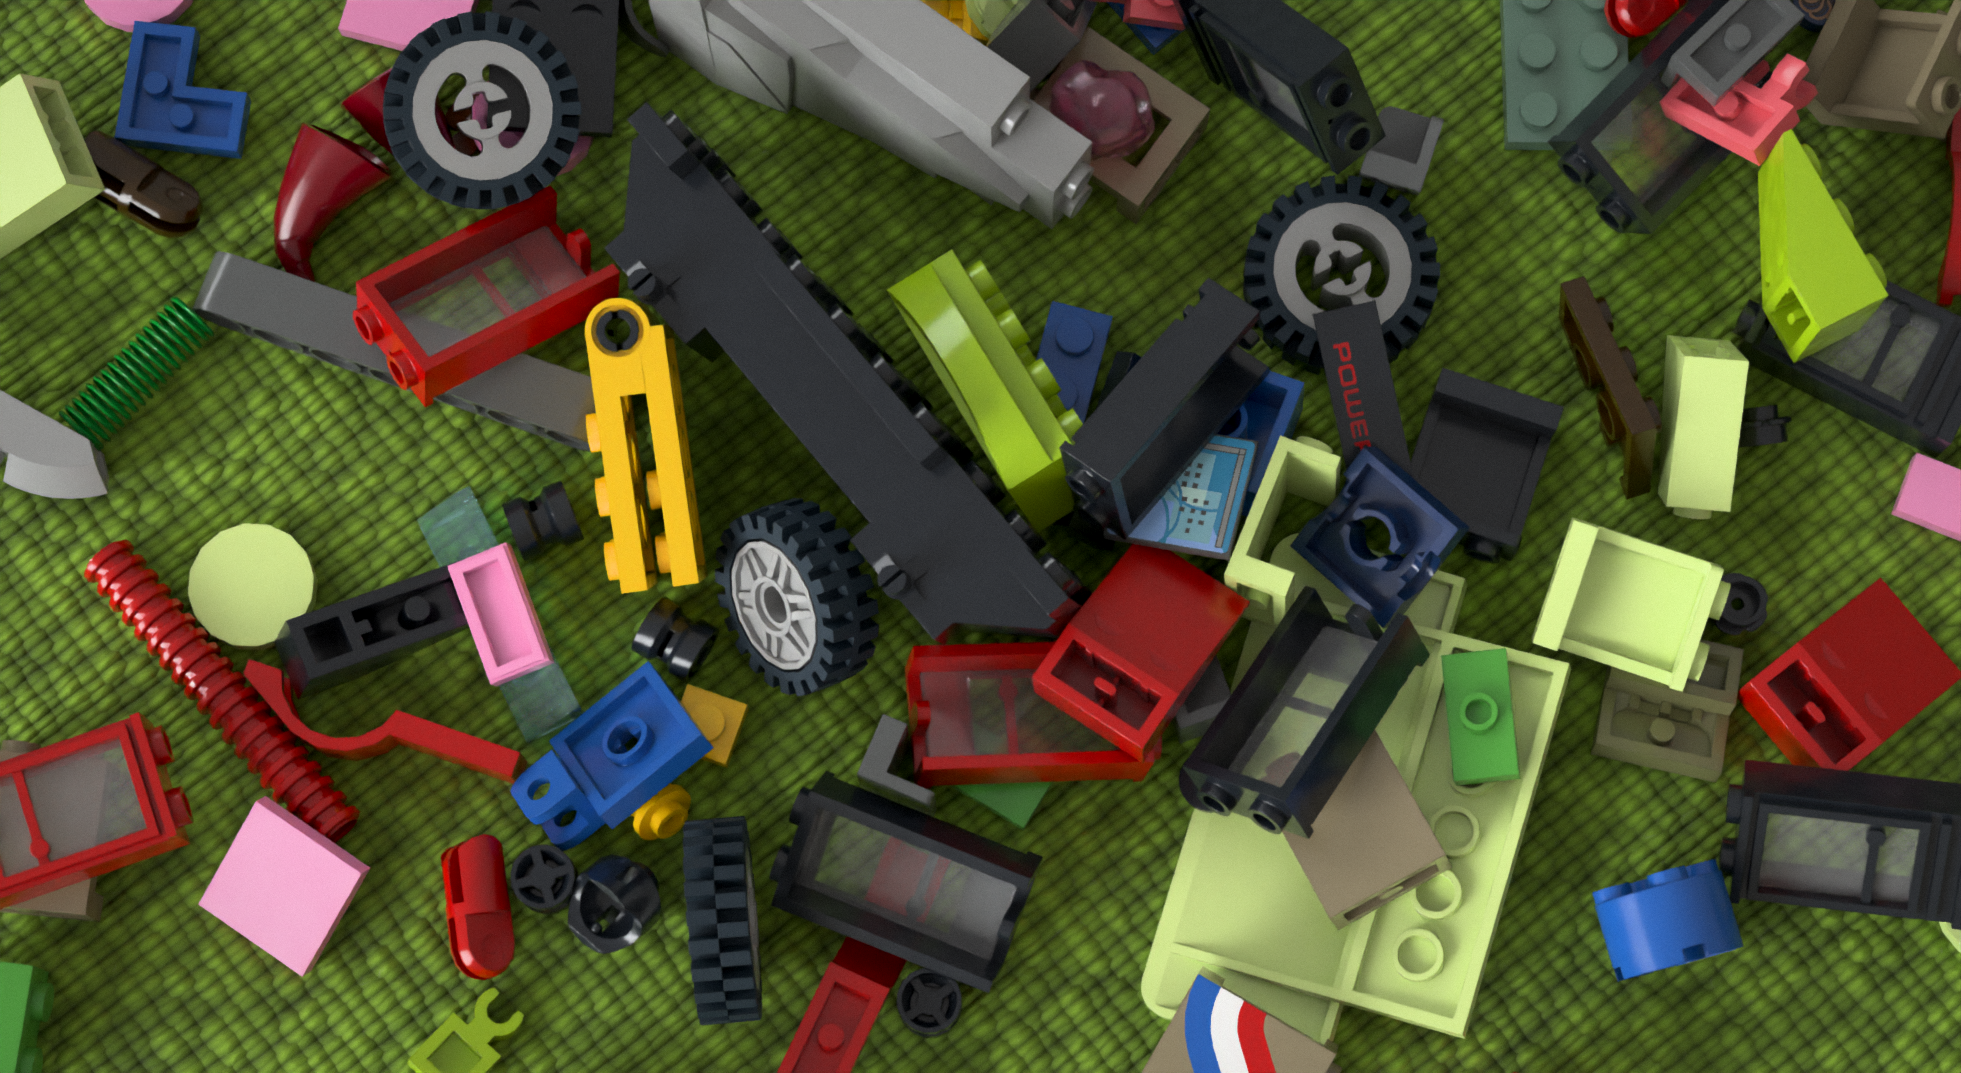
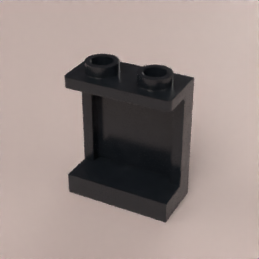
M1442 368L1435 383L1410 462L1414 479L1470 527L1458 543L1464 546V554L1473 559L1492 564L1499 563L1501 558L1511 561L1519 550L1522 540L1521 533L1550 441L1557 430L1564 407Z

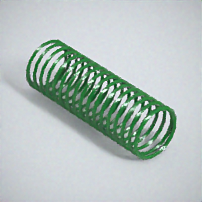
M171 297V303L175 309L170 305H164L167 315L157 312V318L160 322L150 319V325L154 330L147 326L142 327L143 332L148 338L140 333L135 334V338L141 346L135 341L129 340L128 345L133 352L122 347L121 352L126 359L120 355H114V359L120 367L112 362H107V367L115 376L105 369H100V374L107 383L97 376H93V381L99 389L90 383H86V389L94 398L82 390L79 391V396L89 407L77 398H72V403L79 412L69 405L64 407L70 417L63 411H59V415L80 435L89 439L98 451L104 449V445L83 423L105 441L111 442V438L91 416L111 433L118 434L117 429L98 409L120 427H125V423L103 400L127 420H132V416L108 391L135 413H139V409L116 384L142 406H146V402L124 378L148 398H153V394L129 369L155 391H160V387L135 361L160 382L167 384V380L141 352L170 377H174V373L149 346L177 370H181V366L156 339L170 349L184 363H188L185 355L162 331L175 340L189 354L195 356V351L168 323L199 349H202V344L174 315L186 323L205 341H209V337L204 332L214 337L213 330L178 297Z

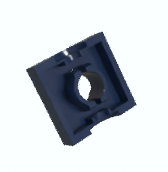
M1371 446L1363 447L1343 474L1346 477V482L1338 496L1322 513L1307 522L1290 547L1355 604L1368 609L1382 628H1387L1397 613L1404 615L1470 527L1379 448ZM1374 517L1382 520L1388 527L1391 536L1388 549L1395 554L1382 557L1373 554L1366 544L1365 529L1367 526L1361 520L1373 519ZM1401 554H1407L1405 558L1401 556Z

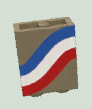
M1203 966L1141 1073H1340L1342 1067L1332 1062L1337 1054L1339 1045L1329 1039L1326 1040L1324 1045L1225 988L1222 986L1225 979Z

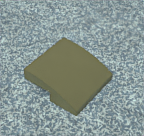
M1700 640V642L1710 645L1709 653L1698 682L1687 678L1683 692L1671 689L1664 683L1607 665L1591 754L1716 783L1722 773L1729 719L1736 706L1744 649Z

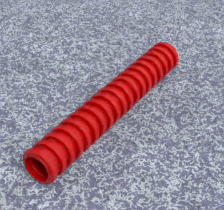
M125 539L115 541L101 549L89 561L84 572V577L89 582H98L97 592L104 598H111L109 600L110 608L115 612H123L122 622L128 627H136L134 636L139 641H148L146 650L150 655H160V667L165 671H173L171 680L178 686H186L184 695L189 700H198L196 709L200 714H210V726L215 730H223L222 740L226 744L236 745L234 754L238 759L243 760L247 758L249 760L247 769L254 775L260 773V785L264 789L272 788L274 790L272 799L277 804L285 803L287 811L332 842L336 843L343 838L357 823L360 815L358 808L353 805L346 806V794L341 790L335 792L332 789L335 781L328 775L323 777L320 775L322 766L317 761L309 762L307 760L309 751L306 747L295 746L297 737L291 731L284 732L282 730L284 722L278 716L271 717L269 715L271 707L265 701H257L259 692L254 687L244 686L246 683L244 674L239 671L232 672L234 663L228 657L221 658L219 656L221 654V647L215 642H207L209 633L204 628L194 627L196 625V618L189 612L182 613L184 604L178 598L170 599L171 589L164 583H157L159 575L155 570L145 569L147 561L142 555H133L134 545Z

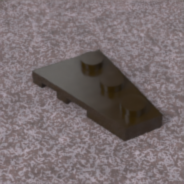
M1585 276L1561 283L1559 320L1584 387L1587 390L1599 389V393L1596 395V404L1601 420L1599 427L1606 446L1609 447L1619 443L1623 453L1624 470L1619 481L1626 500L1649 493L1651 489L1655 438L1657 433L1662 432V422L1658 408L1652 397L1642 398L1635 383L1638 380V374L1634 358L1627 346L1618 347L1611 333L1614 331V323L1610 308L1604 297H1594Z

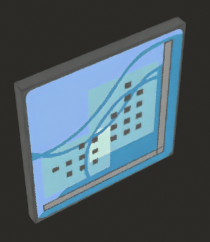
M1216 434L1126 540L1107 527L1103 533L1104 539L1230 561L1259 447L1258 441Z

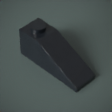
M449 565L286 620L274 643L298 700L358 679L470 628L447 566Z

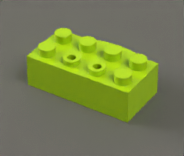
M951 249L887 289L1000 479L1033 527L1040 532L1072 512L1075 503L1070 486L1065 480L1067 474L1059 447L1065 440L1072 445L1071 437L1083 423L1073 408L1068 411L1066 410L1057 393L1062 391L1043 359L1040 358L1036 361L1026 344L1031 341L983 262L979 260L964 269Z

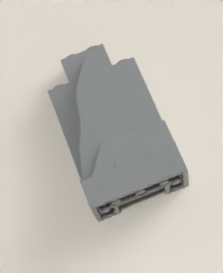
M648 0L658 40L664 43L672 54L716 85L785 114H788L793 106L874 142L933 178L940 175L966 187L990 205L996 201L1018 212L1024 209L1046 226L1053 229L1064 214L1072 219L1083 207L1093 188L1087 184L1094 172V168L1090 166L1092 141L1030 99V77L920 0Z

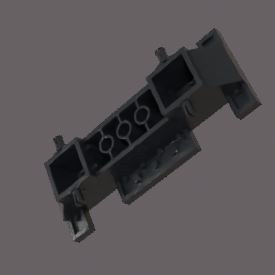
M646 102L627 119L639 135L632 141L624 231L605 247V250L629 277V289L634 291L633 294L636 295L639 301L646 305H652L688 347L709 361L714 362L724 352L729 355L869 521V524L850 541L878 573L877 581L879 587H882L889 597L900 600L935 641L944 645L959 644L972 632L1059 638L1071 619L1092 595L1091 590L1072 569L1070 570L1049 552L1044 556L1039 553L1048 544L1023 515L1021 516L1015 508L1006 514L998 505L1006 497V494L973 459L966 464L974 456L973 452L951 427H948L942 419H938L931 411L934 409L933 405L911 380H908L901 371L898 372L892 365L894 362L893 358L871 333H868L860 323L858 324L852 318L855 314L835 290L828 286L808 266H805L801 261L804 257L782 231L777 229L768 218H765L760 223L757 222L755 218L764 210L739 182L737 183L734 179L736 174L713 148H710L700 136H697L688 124L684 123L672 109L662 117Z

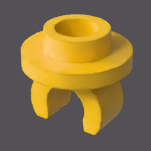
M669 783L630 815L634 817V830L644 840L665 839L676 834L684 826V822L688 818V810L691 804L689 793L682 786Z

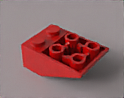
M1132 544L1071 619L1032 676L1034 693L1144 763L1250 605V601L1170 550Z
M1880 577L1746 683L1738 691L1737 699L1792 765L1849 771L1960 680L1961 671Z

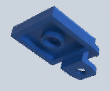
M647 661L550 739L549 742L558 756L551 749L531 765L514 782L511 787V794L525 816L533 824H540L551 842L561 851H565L580 844L605 823L611 829H614L714 747L662 675ZM635 737L638 743L627 752L625 744L628 740ZM550 783V788L546 795L540 799L533 800L535 791L541 785ZM570 811H577L572 823L565 827H560V821L565 814Z

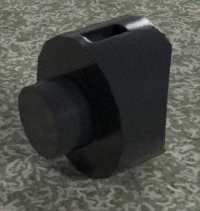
M611 854L599 858L575 880L568 911V925L571 931L584 945L601 954L616 952L632 945L659 920L661 902L656 876L646 865L640 862H633L623 856ZM605 919L610 925L602 932V926L599 922Z

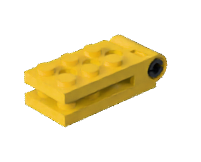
M623 298L608 299L593 308L585 324V338L596 413L586 414L587 437L591 453L602 452L605 476L595 478L596 501L600 517L611 516L614 538L610 542H604V557L609 581H620L621 594L645 591L658 583L632 395L646 394L656 469L646 472L648 497L652 510L662 509L665 532L655 536L660 574L671 573L673 587L697 584L704 580L708 574L674 330L669 325H660L655 313L643 303ZM625 320L630 326V335L622 343L617 336V327Z

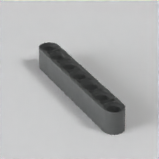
M215 252L192 308L198 316L227 329L399 387L390 373L386 355L377 343L367 344L355 326L353 311L357 309V296L231 253ZM403 312L396 314L429 357L470 336ZM520 353L433 398V400L549 440L591 452L586 429V414L596 413L591 377Z

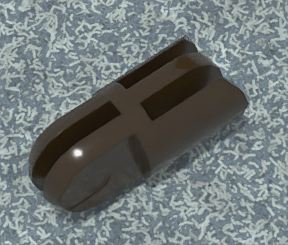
M97 130L88 134L84 141L105 188L104 191L93 198L128 219L134 220L155 234L164 237L179 238L195 230L200 222L203 204L200 194L192 185L107 133Z

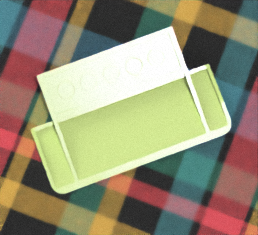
M1299 533L1292 534L1280 541L1271 555L1269 564L1295 573L1294 601L1305 586L1315 588L1333 619L1348 623L1345 615L1352 604L1355 603L1290 547ZM1370 549L1378 557L1387 555ZM1437 570L1404 613V615L1409 617L1430 655L1422 667H1414L1406 683L1399 690L1398 695L1375 730L1445 852L1452 868L1338 930L1327 915L1283 832L1281 834L1270 833L1259 827L1250 818L1233 812L1230 816H1222L1217 813L1202 812L1194 808L1141 981V992L1146 1005L1158 1016L1171 1021L1195 978L1204 966L1225 979L1222 985L1323 1045L1327 1039L1333 1042L1344 1005L1465 1039L1571 672L1570 664L1453 634L1467 589V582L1465 578ZM1251 621L1230 689L1231 695L1275 629ZM1380 626L1381 630H1382L1383 633H1384L1387 628H1382V627ZM1506 648L1509 661L1521 779L1456 786L1453 780L1441 655ZM1309 674L1294 698L1333 711L1348 686ZM1287 708L1243 775L1263 780L1268 777L1266 770L1280 759L1292 754H1300L1302 757L1325 723V720Z

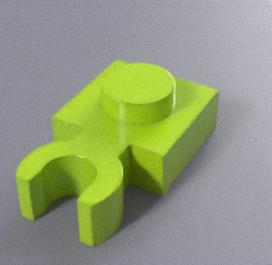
M495 988L488 989L478 998L473 1020L468 1025L453 1012L408 1059L407 1064L416 1073H489L501 1059V1055L490 1044L494 1040L501 1041L512 1037L521 1027L524 1015L518 1010L505 1023L493 1022L488 1017L487 1009L495 1003L500 992Z

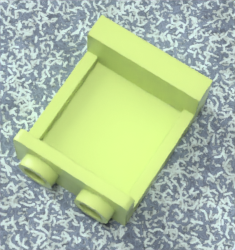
M1572 517L1532 635V643L1555 651L1561 649L1664 683L1671 689L1683 692L1687 678L1698 682L1702 674L1710 645L1700 642L1708 617L1716 620L1720 619L1728 598L1731 583L1721 581L1724 568L1721 565Z

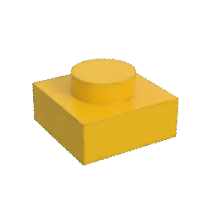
M687 684L681 703L714 747L700 759L727 768L748 713V705Z

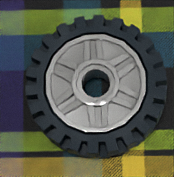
M793 498L773 503L733 520L729 524L730 528L722 533L720 540L724 545L717 548L715 557L723 565L715 569V582L725 587V591L718 593L717 596L720 607L729 608L731 614L730 617L724 619L728 631L737 630L740 636L735 642L736 647L741 655L751 653L748 665L756 674L765 672L764 682L772 688L780 686L782 693L788 695L796 693L797 696L807 695L828 688L862 671L868 665L866 659L874 654L876 646L871 640L878 637L879 624L869 618L879 612L877 599L867 597L866 593L867 590L874 588L871 575H861L858 568L865 562L862 554L858 549L849 550L848 545L852 537L845 527L835 530L836 517L829 511L820 513L819 504L812 501L804 503L802 498Z

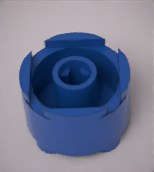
M1716 859L1687 867L1683 865L1648 875L1647 879L1634 883L1627 882L1592 892L1596 904L1594 907L1617 982L1744 947L1721 870L1719 871Z

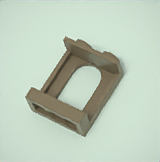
M1087 27L1081 41L1052 70L1053 74L1042 89L1039 90L1035 87L1030 92V99L1092 141L1090 166L1094 168V172L1090 181L1117 198L1116 211L1137 224L1207 129L1210 108ZM1079 71H1093L1104 76L1170 121L1136 168L1067 122L1059 114L1055 104Z

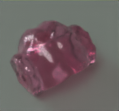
M1080 60L1061 74L1051 89L1050 113L1092 141L1091 160L1093 161L1101 157L1106 159L1125 157L1142 147L1153 134L1155 123L1151 112L1152 99L1145 83L1132 71H1106L1094 62Z

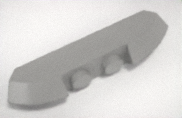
M0 390V464L7 457L3 482L25 492L52 498L76 499L108 494L109 474L104 454L98 451L89 439Z

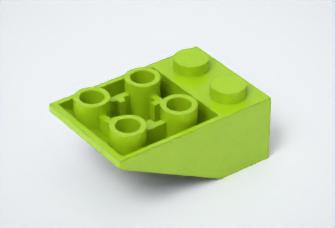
M1790 129L1781 135L1758 171L1762 309L1793 363H1796L1859 331L1888 297V293L1885 290L1887 279L1880 263L1872 254H1864L1853 235L1855 227L1848 208L1840 199H1832L1820 179L1822 177V167L1817 155L1808 144H1800L1794 132Z

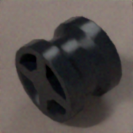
M547 844L536 845L523 851L514 861L510 873L511 887L517 898L532 911L544 915L557 914L569 907L570 897L579 872L573 861L559 848ZM563 877V879L557 880L556 886L553 888L552 891V887L554 886L556 879Z

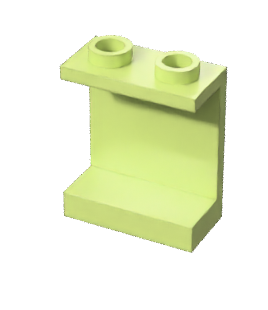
M1280 435L1224 573L1225 586L1250 601V605L1241 617L1273 629L1278 627L1294 603L1295 573L1260 559L1285 496L1289 492L1329 506L1339 494L1341 457L1332 454L1333 450L1319 440L1300 436L1295 441Z

